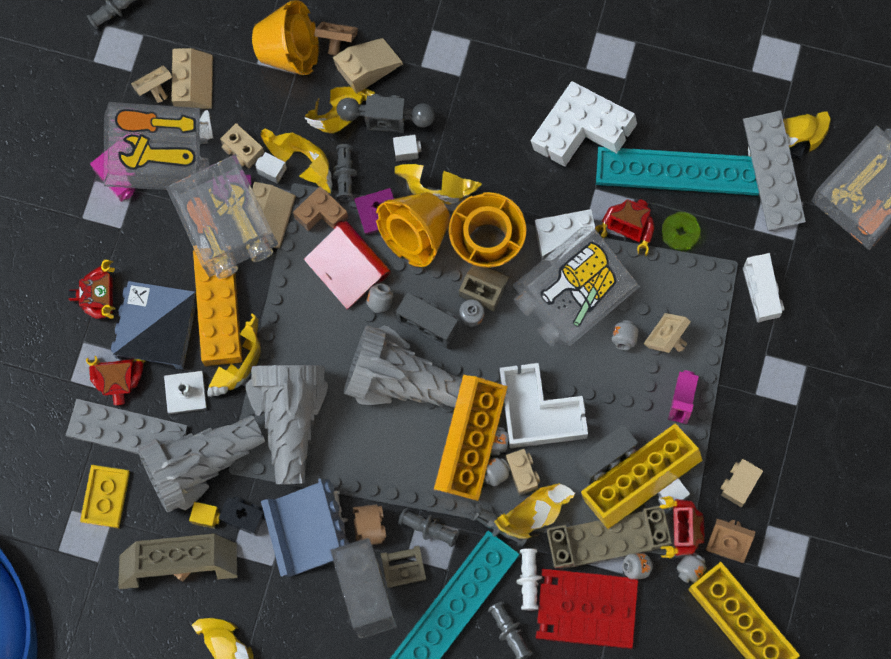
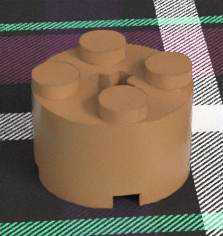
M375 504L353 507V513H355L356 517L354 519L356 540H359L358 547L382 544L386 537L385 526H381L383 518L382 506L378 507Z

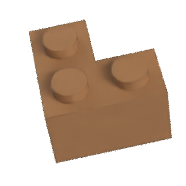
M321 186L293 211L295 219L307 231L321 219L332 229L338 222H345L348 219L347 211Z

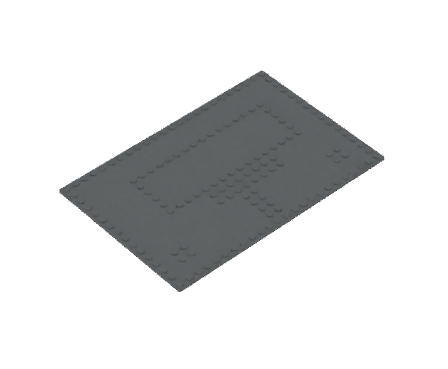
M296 183L291 186L290 193L296 197L280 249L278 248L258 335L260 358L256 366L323 365L328 388L318 415H314V420H311V440H308V452L305 460L306 483L285 485L306 488L319 483L318 479L320 478L330 479L334 486V491H340L338 495L470 519L471 513L477 504L482 505L483 509L493 512L497 516L500 513L506 515L537 491L519 496L510 471L508 479L495 487L483 482L478 501L435 490L434 487L455 408L447 405L440 407L428 402L419 403L410 399L403 401L392 397L391 403L363 405L359 404L355 397L344 394L350 366L366 325L377 329L385 325L397 332L410 344L409 351L415 352V356L431 361L432 365L441 368L449 374L463 378V375L475 376L501 384L500 368L517 366L518 374H521V365L539 363L544 401L583 396L584 417H586L588 430L587 439L510 448L508 442L506 452L500 453V456L490 455L489 460L497 457L506 461V455L525 449L526 454L530 453L533 460L531 465L532 471H537L540 482L537 483L538 489L560 483L569 487L575 493L574 497L570 498V502L561 505L560 513L554 523L544 525L542 528L533 531L547 533L546 529L562 525L569 527L600 520L585 503L581 491L593 482L590 484L586 482L575 467V461L578 456L623 424L638 442L636 451L675 423L699 448L703 461L678 478L690 493L686 500L693 502L698 509L738 266L736 261L648 246L649 253L645 256V248H641L639 254L637 253L639 244L589 236L575 244L580 251L589 242H595L600 245L608 256L609 267L614 272L617 282L591 312H587L581 326L576 327L573 321L581 307L575 302L569 290L561 294L555 300V303L551 305L545 303L540 295L543 289H547L558 279L559 274L556 273L552 278L538 286L539 289L537 290L526 277L527 275L531 276L542 265L546 264L541 259L535 226L526 224V238L519 253L503 265L490 267V269L510 277L495 311L484 308L483 321L477 326L470 327L462 323L460 319V306L467 300L459 297V289L466 274L473 265L463 260L454 250L450 241L449 227L434 260L425 267H416L408 264L409 260L403 256L399 258L385 243L380 232L365 235L354 200L364 195L353 194L354 199L352 201L341 202L337 200L338 191L331 190V193L328 194L347 211L348 219L346 221L391 271L390 275L379 283L389 286L393 292V300L388 311L375 313L368 307L366 300L369 290L353 306L346 309L304 260L333 229L321 219L307 231L295 219L293 211L318 187ZM449 211L450 219L454 211ZM482 225L472 232L470 238L480 247L491 248L499 245L504 240L505 234L494 225ZM407 292L411 295L415 293L423 298L422 301L428 304L432 302L439 306V310L446 313L448 311L457 317L459 330L448 349L397 322L396 310ZM665 313L683 316L691 321L681 335V338L687 342V345L684 346L682 344L684 349L680 352L674 347L668 353L649 349L644 345V342ZM624 320L633 322L639 330L637 343L629 350H620L612 342L615 325ZM684 370L692 371L696 376H699L693 400V409L687 425L668 420L679 372ZM246 391L240 420L253 415L265 442L249 450V454L235 460L229 467V473L276 483L275 465H272L271 451L268 445V429H265V412L263 415H255ZM503 403L497 427L504 428L505 432L508 433ZM659 493L630 514L643 512V509L660 506L661 504L658 501ZM667 508L664 509L672 542L668 546L675 548L674 508L671 511ZM659 548L648 553L666 555L667 550ZM674 555L675 558H680V559H683V557L685 556V555H681V556H676V555Z

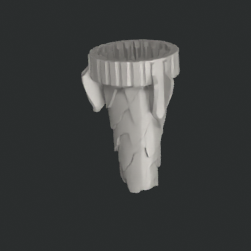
M366 325L350 366L344 394L355 397L357 402L363 405L391 403L392 397L403 401L410 399L419 403L428 402L440 407L447 405L455 408L462 378L432 365V362L415 356V352L409 351L410 344L390 327L384 325L377 329Z
M323 365L252 366L251 379L246 384V391L255 415H263L265 412V429H268V445L271 451L272 465H275L276 484L306 483L305 460L308 452V440H311V420H314V415H318L328 388Z
M251 415L234 424L213 430L209 428L195 435L190 433L185 436L183 431L153 433L149 436L147 442L137 446V450L148 477L168 513L176 508L184 510L190 508L209 488L207 480L219 475L218 471L231 466L235 460L249 454V450L264 443L265 439L255 418Z

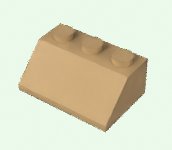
M191 48L173 49L172 103L175 109L212 108L213 56L211 54Z
M254 182L246 211L261 236L262 245L280 249L296 196L273 185Z

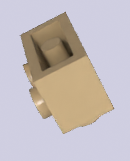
M237 124L220 139L223 145L222 149L229 155L232 153L236 157L237 163L242 167L245 165L250 169L257 162L258 158L264 155L263 147Z
M525 449L506 455V462L509 465L519 496L537 490V483L540 482L537 471H532L531 465L533 460L530 453L526 454Z
M742 459L740 464L735 463L730 471L733 473L730 480L726 478L721 487L724 490L721 496L740 507L744 505L763 470Z

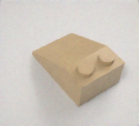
M383 38L348 47L333 57L337 70L356 94L403 64Z

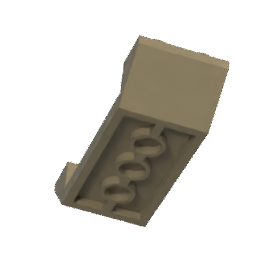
M660 506L643 509V512L628 514L609 529L600 520L569 527L562 525L546 529L554 568L581 566L625 557L631 553L649 552L659 549L661 546L672 544L665 512Z
M216 534L136 541L120 554L119 589L139 587L140 577L211 570L216 571L217 579L237 578V544Z

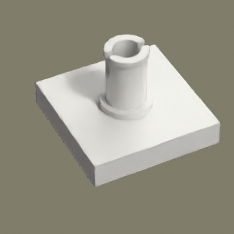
M203 371L164 376L169 415L207 410Z

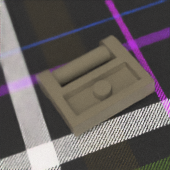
M419 545L404 551L389 554L387 552L381 553L388 588L426 580ZM416 557L414 562L389 567V561Z

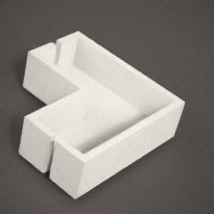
M571 81L531 139V143L536 152L546 157L550 156L551 160L566 166L585 137L618 153L626 141L625 136L628 137L637 125L635 114Z
M539 363L521 365V374H518L517 366L500 368L501 384L508 386L504 399V409L510 448L587 439L588 430L586 417H584L583 396L544 401Z

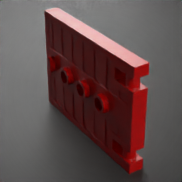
M542 569V577L545 578L544 584H541L537 620V624H540V631H536V639L632 649L638 579ZM552 578L558 579V585H552ZM548 625L554 626L553 633L547 632Z

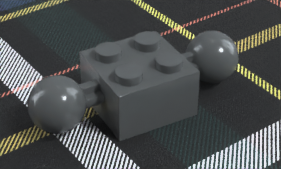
M380 94L367 95L366 105H359L357 100L347 97L340 100L337 105V114L344 121H353L358 116H365L367 130L404 133L405 120H412L418 127H428L435 119L434 109L430 105L421 103L413 109H407L405 107V99L396 95L390 97H383Z

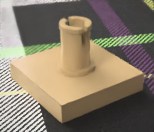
M161 66L131 83L139 96L151 90L157 103L162 102L161 97L164 100L168 97L160 84L172 78V76L164 66Z
M665 313L644 342V345L649 349L668 353L673 347L678 352L684 349L682 344L686 346L687 342L681 338V335L691 321L683 316Z

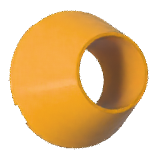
M300 0L289 1L254 26L252 43L254 52L261 63L300 75L312 73V66L316 65L318 60L319 44L318 37L315 36V22L310 21L308 16L310 11Z
M425 192L384 201L376 210L379 218L376 220L379 232L388 247L399 258L403 256L409 260L408 264L416 267H425L434 260L450 223L449 211L437 196Z
M486 192L473 197L470 196L457 206L451 216L449 223L450 241L456 253L472 265L486 268L503 265L519 253L525 242L526 223L523 213L512 200L497 193ZM482 225H494L505 234L504 240L499 245L491 248L476 245L470 236L476 228Z

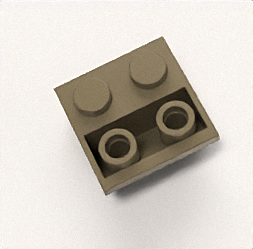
M473 265L466 274L459 289V297L466 300H477L484 308L494 312L510 277L490 268Z

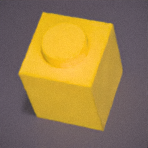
M194 502L189 521L195 525L215 529V525L220 522L218 519L220 515L219 509L216 506Z

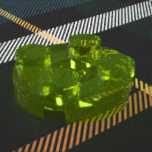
M677 212L667 217L662 227L663 241L669 247L676 250L691 249L697 243L700 236V226L696 218L686 212ZM683 227L686 234L678 235L676 229Z

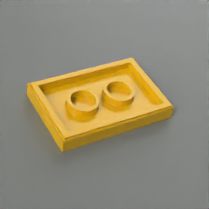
M91 465L80 519L81 523L120 528L130 476L129 470Z

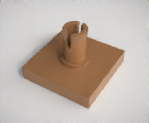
M321 22L315 29V36L330 39L328 53L337 55L340 53L341 41L352 42L357 35L358 27Z
M717 519L706 551L744 563L755 531L741 527L738 521L734 525L735 520H731L728 523Z

